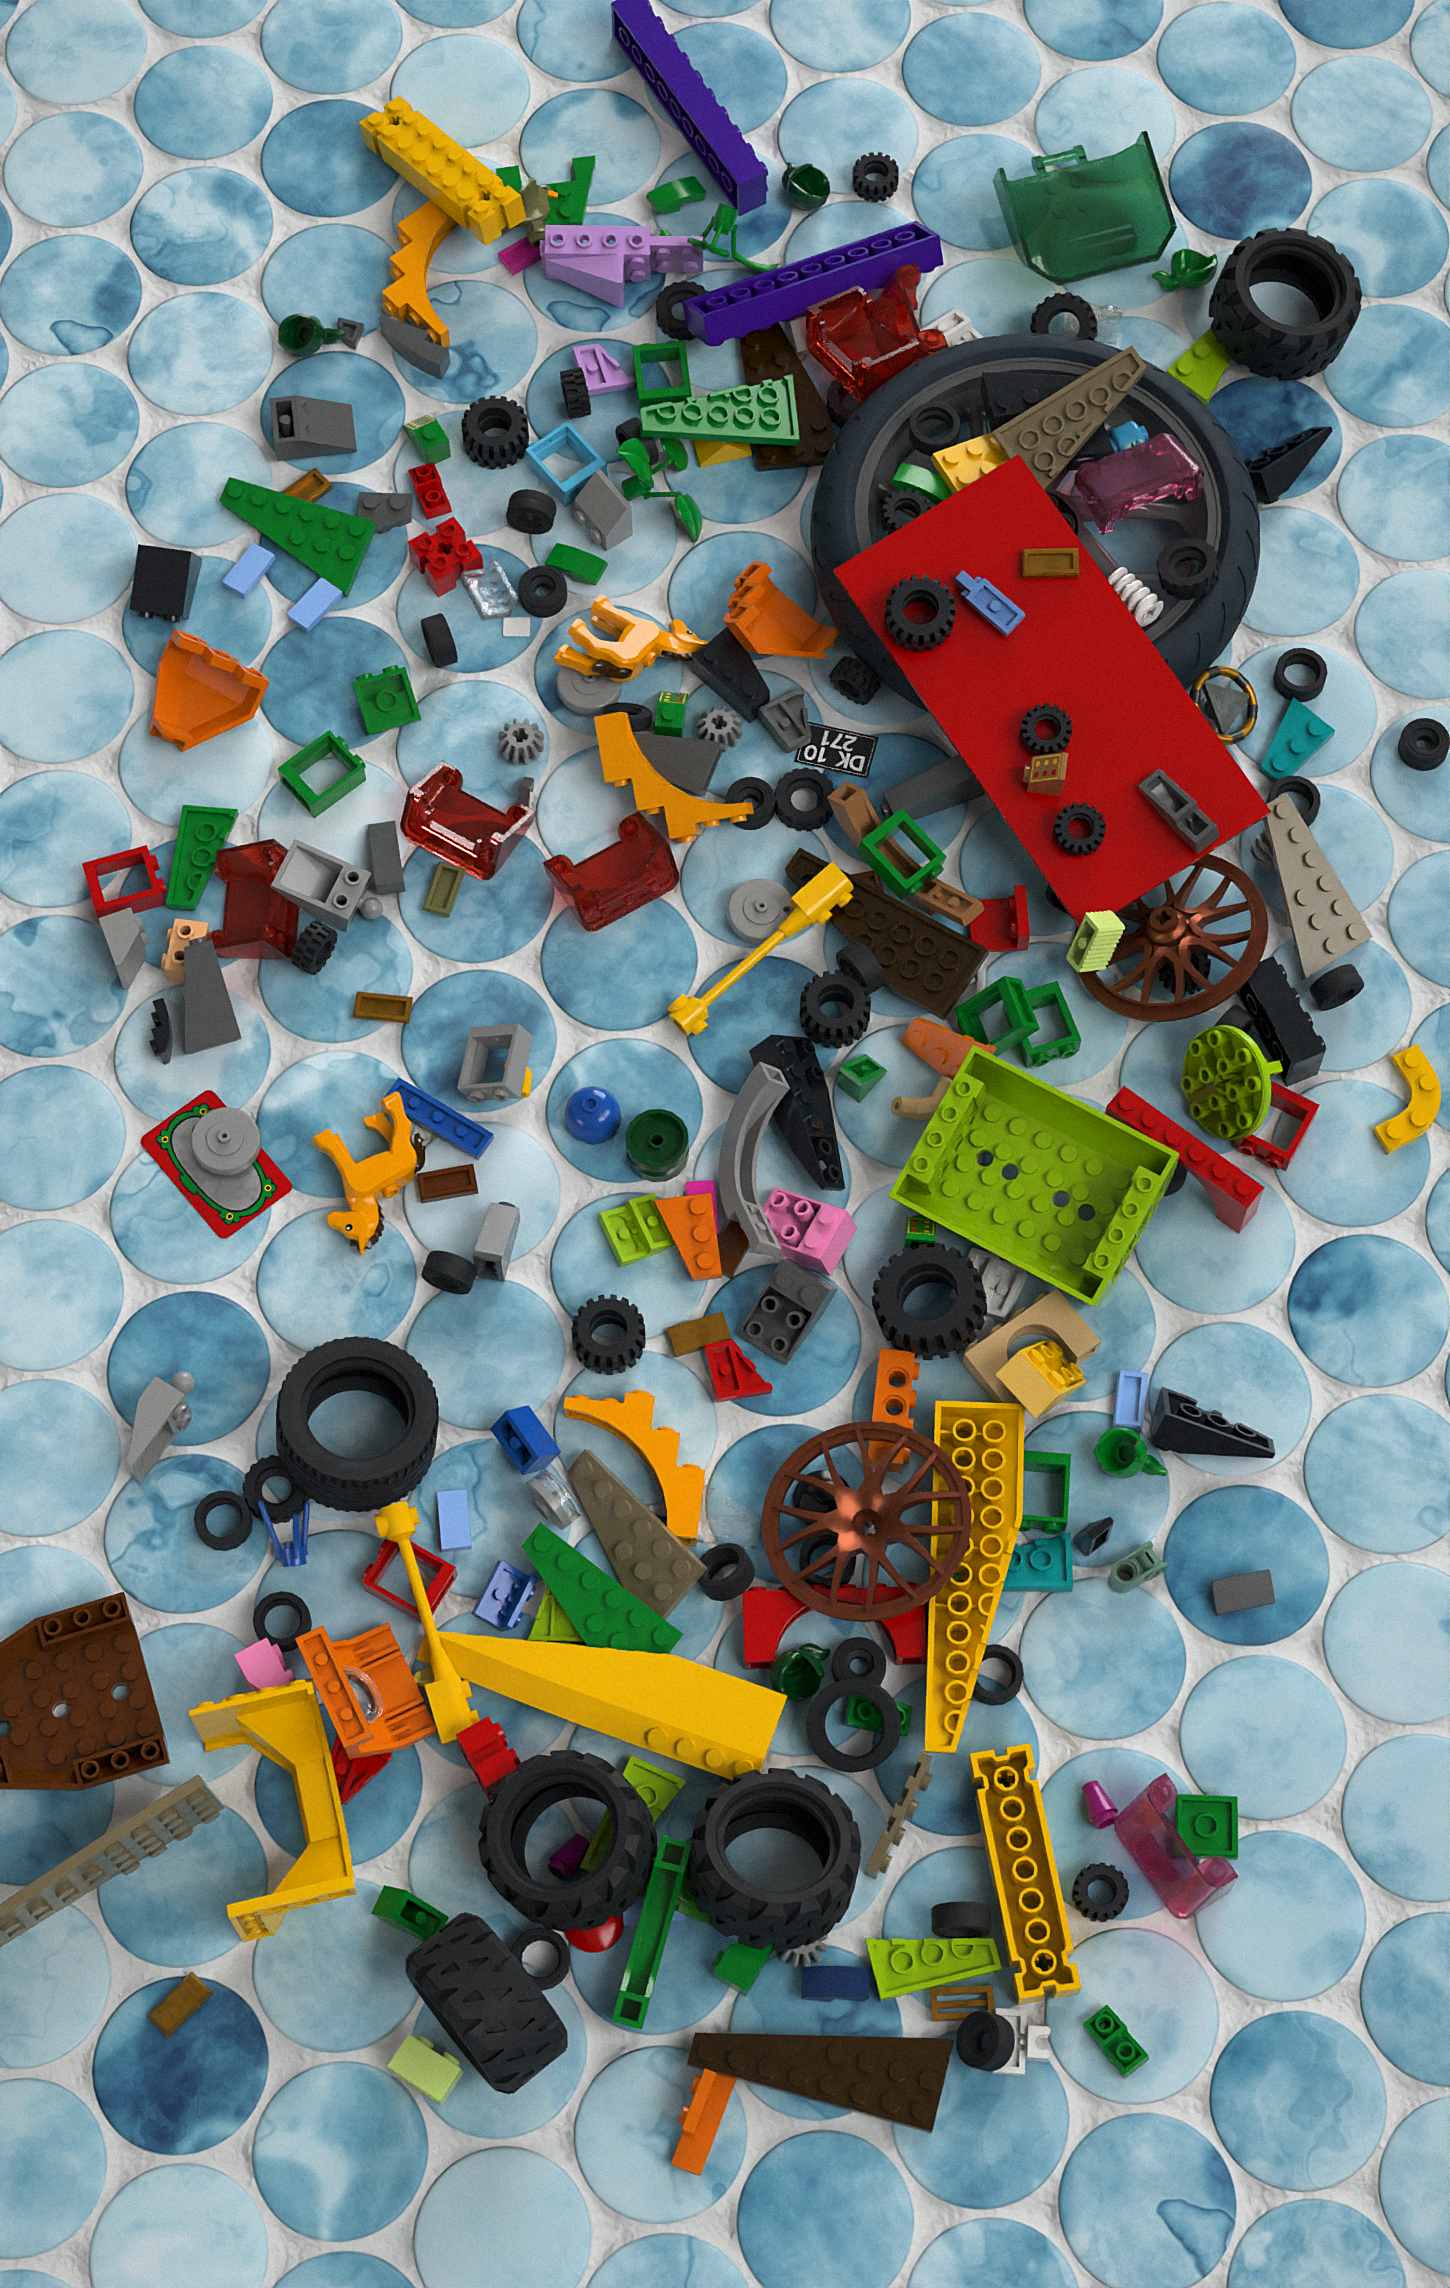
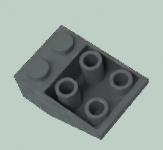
M297 395L270 398L277 461L357 452L352 404Z
M781 1259L737 1334L787 1365L821 1318L838 1289L792 1259Z

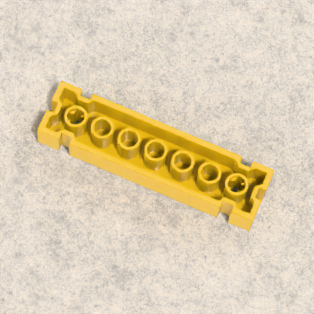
M401 96L384 105L382 113L374 112L359 122L365 145L376 155L381 153L383 160L463 228L466 230L471 228L473 236L485 246L502 235L501 230L506 226L512 229L527 219L522 198L518 192L509 185L504 186L501 178L418 110L413 111L412 106Z
M1031 1744L1006 1747L1004 1756L998 1757L995 1756L994 1750L971 1753L968 1759L972 1786L980 1785L981 1787L976 1792L975 1801L1009 1968L1017 1967L1018 1973H1015L1012 1979L1017 2005L1040 2002L1043 1999L1044 1993L1051 1991L1054 1999L1078 1995L1081 1990V1983L1077 1964H1068L1067 1958H1071L1074 1950L1038 1779L1030 1780L1029 1777L1033 1776L1035 1770ZM1001 1778H1005L1006 1782L1010 1783V1786L1004 1787L1003 1784H999ZM1039 1960H1043L1044 1965H1050L1047 1971H1042L1041 1968L1036 1967Z

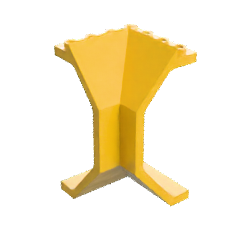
M313 1678L296 1680L279 1686L233 1695L221 1699V1703L214 1704L212 1701L202 1702L196 1705V1709L189 1710L190 1718L205 1745L206 1752L246 1744L289 1772L294 1781L307 1848L272 1894L226 1905L228 1918L243 1943L273 1936L288 1910L357 1894L345 1819Z

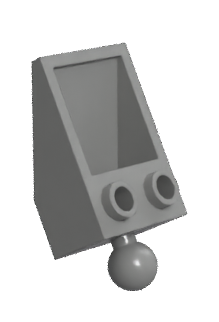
M294 839L271 884L272 889L318 920L344 932H347L358 909L361 910L365 918L370 920L380 917L383 911L382 903L377 898L363 899L370 884V872ZM342 899L341 905L337 904L336 901Z
M186 1371L177 1372L171 1379V1385L155 1376L138 1399L127 1464L135 1481L140 1485L180 1430L184 1431L192 1420V1411L185 1395L193 1390L195 1381L193 1376Z

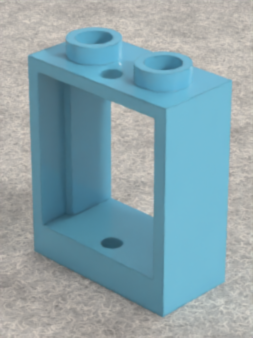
M568 421L561 426L553 428L548 435L532 442L525 449L527 465L565 507L575 501L597 470L601 469L608 478L606 462ZM568 444L587 466L561 483L541 461Z

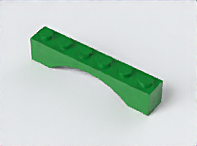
M665 1835L661 1837L637 1931L611 2020L613 2022L643 2029L691 1850L690 1842Z

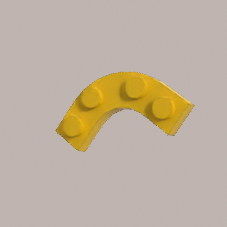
M1417 1044L1394 1055L1391 1059L1407 1084L1410 1092V1103L1399 1115L1374 1127L1373 1133L1388 1155L1424 1135L1433 1124L1440 1107L1441 1089L1438 1077Z

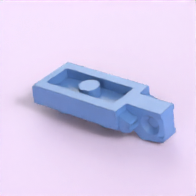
M963 570L955 578L954 583L963 591L961 597L1004 636L1007 637L1025 618L1026 614L985 578L981 579L977 576L973 579Z

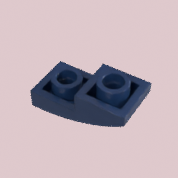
M853 1966L802 1967L801 1999L831 2002L834 1999L865 2002L869 1999L868 1968Z

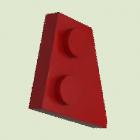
M336 1736L331 1756L341 1804L347 1805L392 1760L393 1754L388 1752L349 1759L339 1736Z

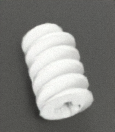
M1120 567L1108 578L1109 583L1141 627L1152 623L1160 615L1164 605L1163 601L1157 602L1156 594H1150L1148 587L1142 588L1143 584L1140 580L1135 581V575L1127 574V568Z

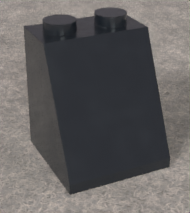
M138 544L130 610L137 612V617L153 619L154 615L164 616V621L180 623V618L188 619L202 565V558L191 551Z

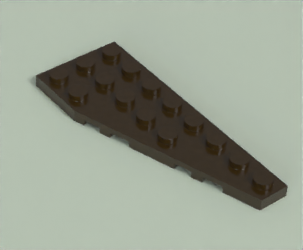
M779 322L771 324V327L765 330L748 332L745 337L739 338L745 385L749 387L755 386L769 379L772 382L782 380L784 376L792 374L800 438L797 446L754 443L758 472L823 465L835 441L831 414Z
M799 847L786 866L785 873L799 889H802L830 863ZM841 870L854 887L850 892L853 898L842 908L836 904L830 910L833 916L828 921L849 944L853 941H858L871 951L884 972L885 983L896 995L945 1020L988 957L989 949Z

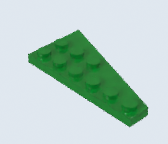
M792 374L784 376L782 380L773 382L771 379L764 380L761 384L755 386L742 385L710 392L706 397H688L685 401L679 403L666 402L643 407L639 412L641 437L797 446L800 440Z
M229 477L219 499L220 503L244 522L256 528L263 536L276 543L278 547L306 568L311 569L341 590L342 594L348 598L376 531V523Z
M541 1522L522 1545V1548L587 1646L669 1654L684 1635Z

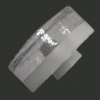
M547 1469L540 1471L525 1484L533 1498L532 1502L539 1513L545 1519H550L561 1530L567 1528L582 1515L578 1504L567 1488Z

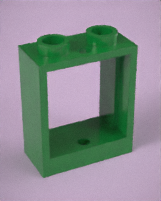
M668 341L658 344L644 343L632 346L639 412L643 407L666 402L679 403L685 401L688 397H692L685 341ZM680 360L683 386L644 390L642 363Z
M330 730L277 768L280 782L314 818L366 781L364 770L366 765L357 754L353 756L349 752V747L344 739L340 736L336 738ZM332 752L350 773L317 796L299 775Z
M902 808L863 838L856 851L901 900L908 894L911 896L917 894L923 888V882L928 878L934 880L944 870L942 866L947 857ZM900 830L930 860L929 863L908 880L878 850L881 845Z
M1003 976L954 1009L958 1018V1026L962 1030L963 1035L975 1038L974 1041L984 1045L990 1044L997 1047L993 1053L995 1057H998L1040 1029L1022 980L1013 977ZM1003 999L1013 1028L989 1043L979 1015Z
M1058 981L1026 990L1033 1010L1052 1004L1056 1005L1068 1037L1033 1048L1028 1037L1019 1042L1017 1047L1025 1067L1033 1065L1041 1067L1052 1059L1059 1057L1066 1059L1074 1056L1080 1049L1081 1037ZM1003 1002L1002 1009L1011 1029L1013 1026Z
M1024 1450L1023 1471L1061 1474L1058 1517L1022 1515L1019 1532H1027L1030 1529H1042V1532L1046 1534H1058L1060 1531L1066 1530L1068 1523L1071 1454Z

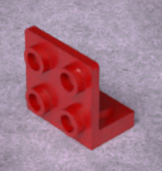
M1014 885L1013 896H1008V898L979 899L985 910L969 923L970 939L988 948L989 952L1028 950L1030 929L1026 885Z

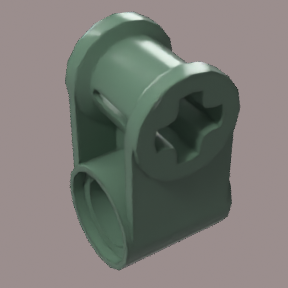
M1151 1541L1137 1547L1114 1564L1108 1579L1110 1587L1115 1592L1123 1594L1130 1592L1142 1583L1157 1577L1167 1569L1168 1565L1166 1562H1161L1152 1549L1153 1544ZM1124 1571L1128 1573L1131 1580H1121L1117 1576V1572Z

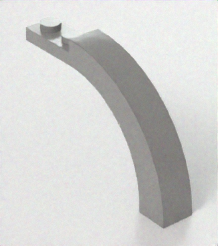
M759 1061L743 1084L725 1127L719 1159V1187L727 1218L740 1223V1227L744 1230L749 1240L750 1248L758 1254L776 1257L782 1249L759 1201L756 1168L758 1152L766 1126L778 1103L790 1087L780 1069Z

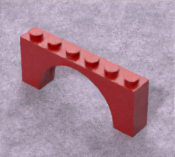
M1123 1086L1106 1106V1115L1178 1152V1163L1186 1168L1205 1188L1214 1203L1216 1218L1239 1234L1256 1214L1265 1188L1126 1086Z
M906 1582L913 1591L919 1587L916 1583ZM877 1583L873 1605L893 1601L907 1595V1593L900 1586L887 1587L884 1583ZM854 1584L840 1585L837 1602L850 1605H866L868 1588H857ZM824 1585L809 1586L815 1592L830 1599L831 1589H826ZM784 1586L779 1587L778 1590L767 1591L765 1587H751L748 1591L742 1593L745 1670L772 1669L779 1643L785 1632L797 1619L813 1611V1609L795 1598ZM925 1603L900 1616L874 1621L889 1639L896 1665L926 1664Z

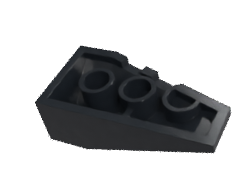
M1331 426L1312 427L1285 440L1286 445L1264 450V456L1254 461L1251 458L1244 460L1253 484L1257 502H1263L1265 505L1274 503L1279 500L1278 496L1289 490L1333 432Z
M1161 1387L1150 1426L1151 1444H1154L1158 1449L1162 1451L1171 1450L1182 1454L1274 1458L1275 1448L1273 1439L1242 1423H1236L1234 1426L1222 1417V1413L1215 1409L1212 1413H1209L1196 1406L1197 1400Z

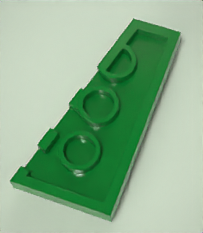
M193 805L182 806L166 901L167 909L196 910L238 818V809Z

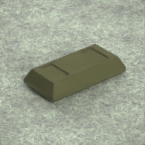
M439 861L422 910L449 917L466 868Z

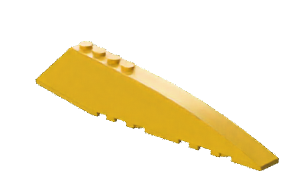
M935 1401L934 1443L950 1457L965 1482L971 1506V1532L965 1555L955 1572L958 1573V1581L965 1582L959 1583L951 1578L929 1600L925 1753H956L1021 1526L1023 1514L1025 1406L1023 1404ZM933 1467L932 1492H950L944 1479ZM953 1500L932 1501L931 1526H955ZM953 1534L931 1536L930 1554L939 1565L943 1562L949 1550ZM930 1565L931 1577L936 1570Z
M437 1631L442 1649L445 1650L454 1669L461 1678L579 1725L733 1780V1777L751 1770H758L762 1773L788 1695L674 1654L647 1653L646 1651L617 1650L616 1648H597L586 1645L546 1641L537 1642L516 1638L507 1639L486 1635L477 1636ZM424 1634L416 1659L431 1665L430 1649Z

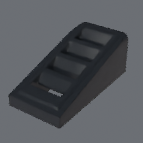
M1107 1517L1090 1523L1074 1536L1073 1543L1085 1556H1089L1109 1540L1114 1524L1113 1519Z

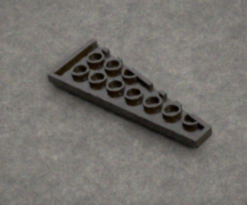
M695 2033L686 2066L701 2070L706 2068L722 2076L932 2133L954 2040L949 2038Z

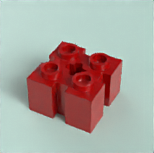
M454 516L435 526V534L429 536L427 532H424L408 541L411 561L421 574L426 572L427 583L438 598L455 589L458 579L463 578L467 582L484 572L482 554L472 540L466 542L465 531Z
M488 1716L456 1734L461 1753L476 1776L487 1799L491 1801L494 1799L491 1795L493 1789L506 1774L518 1772L517 1765L521 1762L513 1748L507 1750L506 1735L498 1722L493 1724Z

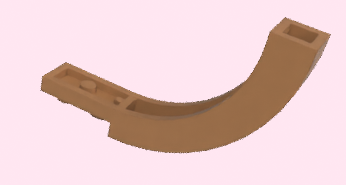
M846 781L827 797L839 823L856 848H858L863 838L882 824L867 797L865 789ZM893 837L878 848L883 856L906 880L922 868L899 846ZM928 878L923 882L924 886L914 896L908 894L905 897L907 901L928 915L932 916L937 912L964 927L985 910L981 901L937 878L934 880Z

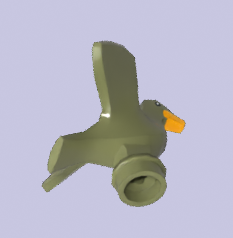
M531 178L520 189L527 219L512 229L527 227L529 231L527 239L530 242V246L539 247L540 240H545V226L543 222L550 214L548 198L557 199L558 193L544 184L537 187L536 179ZM506 226L501 230V236L505 235L512 229H509Z

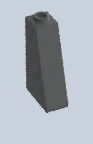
M633 733L642 754L656 772L670 783L705 796L726 744L710 740Z
M957 755L884 791L880 810L886 820L902 808L914 821L985 796V792L961 757Z
M205 936L190 940V946L184 947L185 1050L187 1055L242 1039L212 939L206 941Z

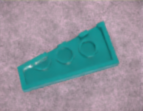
M1071 1532L1060 1534V1537L1047 1540L1042 1538L1034 1540V1543L1018 1547L1015 1544L1002 1591L1072 1592ZM955 1573V1574L952 1576V1578H953L956 1582H959V1583L965 1582V1581H958V1573Z

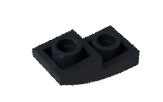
M160 998L152 1001L155 1012H152L151 1016L155 1028L151 1029L154 1039L149 1042L154 1056L160 1055L165 1065L170 1062L173 1035L164 999Z

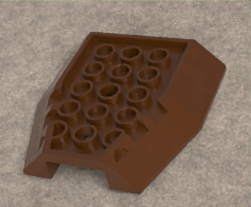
M124 1592L35 1618L0 1642V1723L8 1722L11 1724L9 1734L0 1737V1790L82 1791L170 1763L162 1722L137 1630ZM118 1686H127L129 1688V1695L123 1700H116L113 1698L114 1690ZM60 1704H67L70 1706L68 1716L61 1719L54 1716L55 1708Z

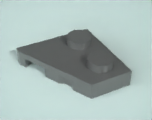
M359 492L357 517L375 522L377 525L375 532L379 531L380 534L390 531L393 527H401L412 522L413 494Z
M802 687L759 707L757 715L787 754L809 744L812 738L810 725L807 722L808 712L804 704V689Z

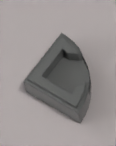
M339 317L337 327L346 333L345 337L340 339L345 345L356 350L364 331V324Z
M523 778L519 786L517 812H528L530 792H533L534 778Z

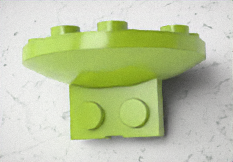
M1218 1025L1204 1029L1189 1043L1184 1058L1183 1077L1181 1078L1180 1086L1185 1092L1193 1119L1197 1120L1206 1131L1215 1137L1224 1140H1237L1250 1136L1264 1122L1271 1101L1270 1077L1282 1072L1283 1068L1280 1060L1268 1063L1257 1044L1242 1030L1229 1025Z

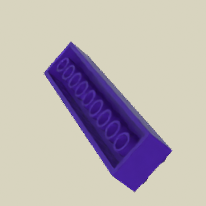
M615 0L611 2L612 36L733 208L739 210L738 215L742 216L766 204V192H768V170L763 161L759 162L752 145L744 141L739 127L736 124L733 125L729 120L725 107H720L717 103L713 90L711 88L707 89L700 72L694 70L690 65L688 55L680 51L675 37L672 34H668L665 30L661 17H656L653 13L650 2L648 0Z
M913 221L683 300L682 304L687 330L707 346H719L725 340L745 337L748 332L768 329L771 327V324L780 321H791L797 315L814 313L818 311V308L826 305L840 304L843 299L863 296L869 290L886 288L892 282L909 280L918 273L932 272L936 267L944 265L940 236L918 221Z

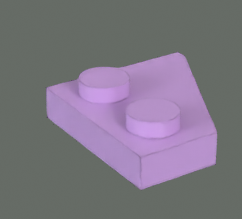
M596 343L573 348L572 355L576 367H581L584 372L589 396L635 388V378L632 375L628 377L620 369L621 365L614 358L608 356L607 351L600 344Z

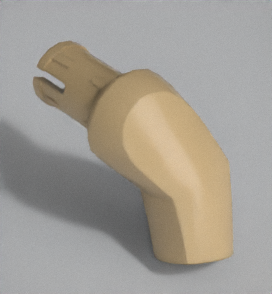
M944 1076L940 1077L931 1096L915 1099L903 1096L894 1098L891 1101V1113L912 1120H931L953 1080Z

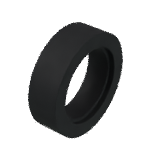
M864 1679L841 1680L824 1688L813 1700L806 1720L807 1737L815 1754L828 1766L843 1772H862L880 1765L895 1750L901 1733L900 1713L891 1695L878 1684ZM846 1695L865 1697L877 1707L881 1714L883 1722L881 1738L877 1745L864 1755L851 1756L838 1751L830 1743L826 1734L825 1719L829 1708L835 1701Z

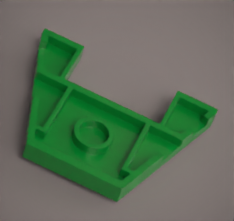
M595 155L572 158L574 181L544 184L558 193L557 199L548 198L550 214L543 222L545 227L546 225H583L589 190L592 185L593 171L596 166ZM519 165L496 168V175L502 179L503 185H509L520 194L522 182Z

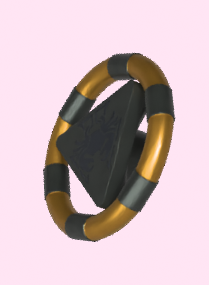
M1227 666L1208 668L1195 679L1190 690V697L1200 710L1201 690L1203 689L1207 700L1204 704V712L1208 718L1214 720L1218 730L1215 733L1224 745H1233L1243 741L1253 730L1258 713L1257 698L1249 681L1237 670ZM1218 676H1225L1232 679L1243 692L1206 682ZM1247 703V715L1243 727L1236 732L1224 735Z

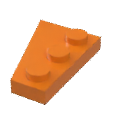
M920 1017L913 1019L900 1040L941 1075L952 1080L972 1045L992 1055L997 1049L993 1045H984L974 1041L975 1038L949 1031V1028Z
M711 1193L654 1200V1205L658 1213H660L669 1235H671L693 1282L722 1278Z

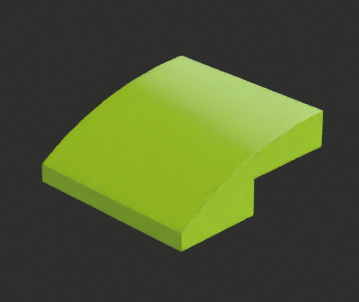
M655 1193L630 1199L625 1206L601 1212L598 1216V1221L620 1267L641 1261L675 1245L660 1213H658L654 1205V1200H657Z

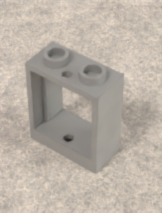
M519 1024L471 1027L457 1089L469 1101L474 1103H483L484 1100L505 1102L508 1099L520 1098L533 1036ZM510 1048L503 1081L482 1083L489 1050Z

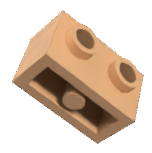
M175 919L173 928L168 929V953H164L161 960V969L165 971L168 981L185 983L184 947L190 946L189 941L205 936L206 941L211 940L212 934L208 923Z

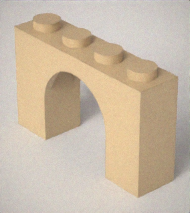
M1057 1288L1050 1293L1048 1291L1043 1292L1034 1300V1305L1028 1309L1024 1307L1019 1309L1011 1316L1012 1320L1004 1326L1002 1324L996 1325L989 1331L987 1338L981 1342L978 1340L972 1342L964 1350L963 1365L994 1403L1022 1404L995 1375L1008 1362L1007 1349L1019 1337L1029 1334L1045 1336L1057 1343L1069 1361L1077 1366L1098 1352L1101 1341Z

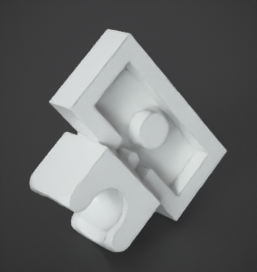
M995 2009V2014L1003 2016L1010 2022L1015 2034V2046L1009 2061L1002 2068L993 2071V2074L1024 2076L1025 2061H1049V2051L1037 2048L1035 2040L1048 2038L1051 2032L1050 2027L1028 2025L1027 2027V2010Z

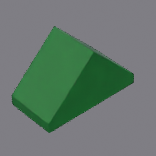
M864 1054L841 1065L838 1070L837 1086L860 1103L888 1070L867 1054Z

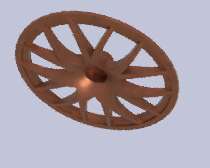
M1210 854L1204 856L1190 865L1195 866V868L1176 895L1170 880L1164 882L1166 902L1161 907L1149 908L1139 898L1135 901L1138 910L1124 908L1115 914L1117 917L1132 921L1141 926L1134 933L1121 935V938L1118 939L1119 943H1116L1118 948L1112 953V957L1106 967L1136 953L1144 954L1135 969L1111 987H1108L1098 977L1096 972L1099 970L1078 972L1083 984L1098 1002L1111 1011L1130 1019L1147 1022H1168L1186 1019L1202 1014L1223 1003L1235 994L1251 977L1264 954L1269 931L1267 909L1263 897L1252 879L1236 865ZM1204 868L1225 876L1215 892L1206 901L1196 908H1184ZM1231 882L1239 888L1247 900L1242 903L1217 907ZM1250 910L1251 930L1233 934H1213L1202 930L1210 923ZM1076 926L1074 938L1078 932V926ZM1248 940L1239 961H1236L1219 948ZM1191 953L1208 954L1233 969L1217 984L1212 985L1191 964ZM1169 963L1175 969L1176 975L1174 1002L1148 1003L1158 971ZM1186 975L1206 991L1183 1000ZM1144 978L1140 1001L1124 997L1118 993Z
M865 1421L849 1423L831 1428L809 1439L798 1447L779 1468L764 1500L761 1526L763 1544L770 1565L782 1585L804 1605L836 1619L856 1622L881 1621L900 1616L923 1605L934 1597L952 1578L965 1555L971 1532L970 1499L958 1468L950 1457L927 1437L912 1429L886 1422ZM864 1441H883L895 1444L873 1472ZM859 1443L864 1466V1481L858 1491L844 1485L836 1471L829 1450L844 1444ZM902 1447L910 1449L927 1460L898 1491L883 1495L881 1487L885 1475ZM824 1454L833 1484L812 1476L800 1474V1472L809 1463ZM932 1466L939 1472L950 1491L913 1493ZM794 1480L825 1493L836 1502L837 1509L825 1514L783 1505L789 1488ZM953 1500L955 1526L904 1524L900 1520L905 1510L916 1505L932 1501ZM781 1513L812 1523V1525L795 1533L781 1543L779 1533ZM872 1525H874L876 1533H868L865 1536L863 1528L865 1526L870 1528ZM831 1534L838 1538L833 1548L798 1574L794 1573L783 1553L788 1548L814 1536ZM953 1534L949 1550L940 1565L915 1539V1537ZM901 1543L911 1548L936 1570L935 1573L913 1591L887 1558L886 1550L888 1545ZM863 1553L869 1559V1583L866 1605H850L837 1602L840 1582L851 1557ZM836 1562L830 1599L815 1592L802 1581ZM879 1566L889 1574L907 1595L890 1602L873 1605Z

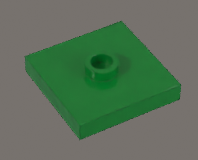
M1176 1794L1175 1857L1237 1860L1238 1797Z

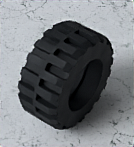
M920 1243L917 1249L911 1250L910 1246L902 1249L904 1254L899 1257L894 1254L888 1259L890 1265L888 1267H881L878 1272L880 1280H875L872 1288L874 1292L872 1305L884 1337L887 1341H891L892 1346L896 1350L903 1351L905 1349V1351L914 1352L915 1358L920 1354L923 1360H933L935 1355H940V1358L944 1359L948 1358V1353L953 1350L957 1354L965 1349L963 1344L966 1341L972 1343L977 1338L975 1330H982L985 1323L983 1316L987 1314V1297L981 1276L967 1256L962 1257L960 1251L954 1247L947 1251L944 1244L935 1243L934 1247H928V1243ZM943 1283L956 1291L957 1297L952 1308L945 1315L929 1321L916 1320L906 1315L903 1311V1305L907 1296L915 1288L923 1284Z

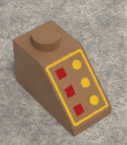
M1061 752L1033 756L1031 766L1025 765L1023 782H1028L1027 792L1061 796L1066 775L1068 753Z

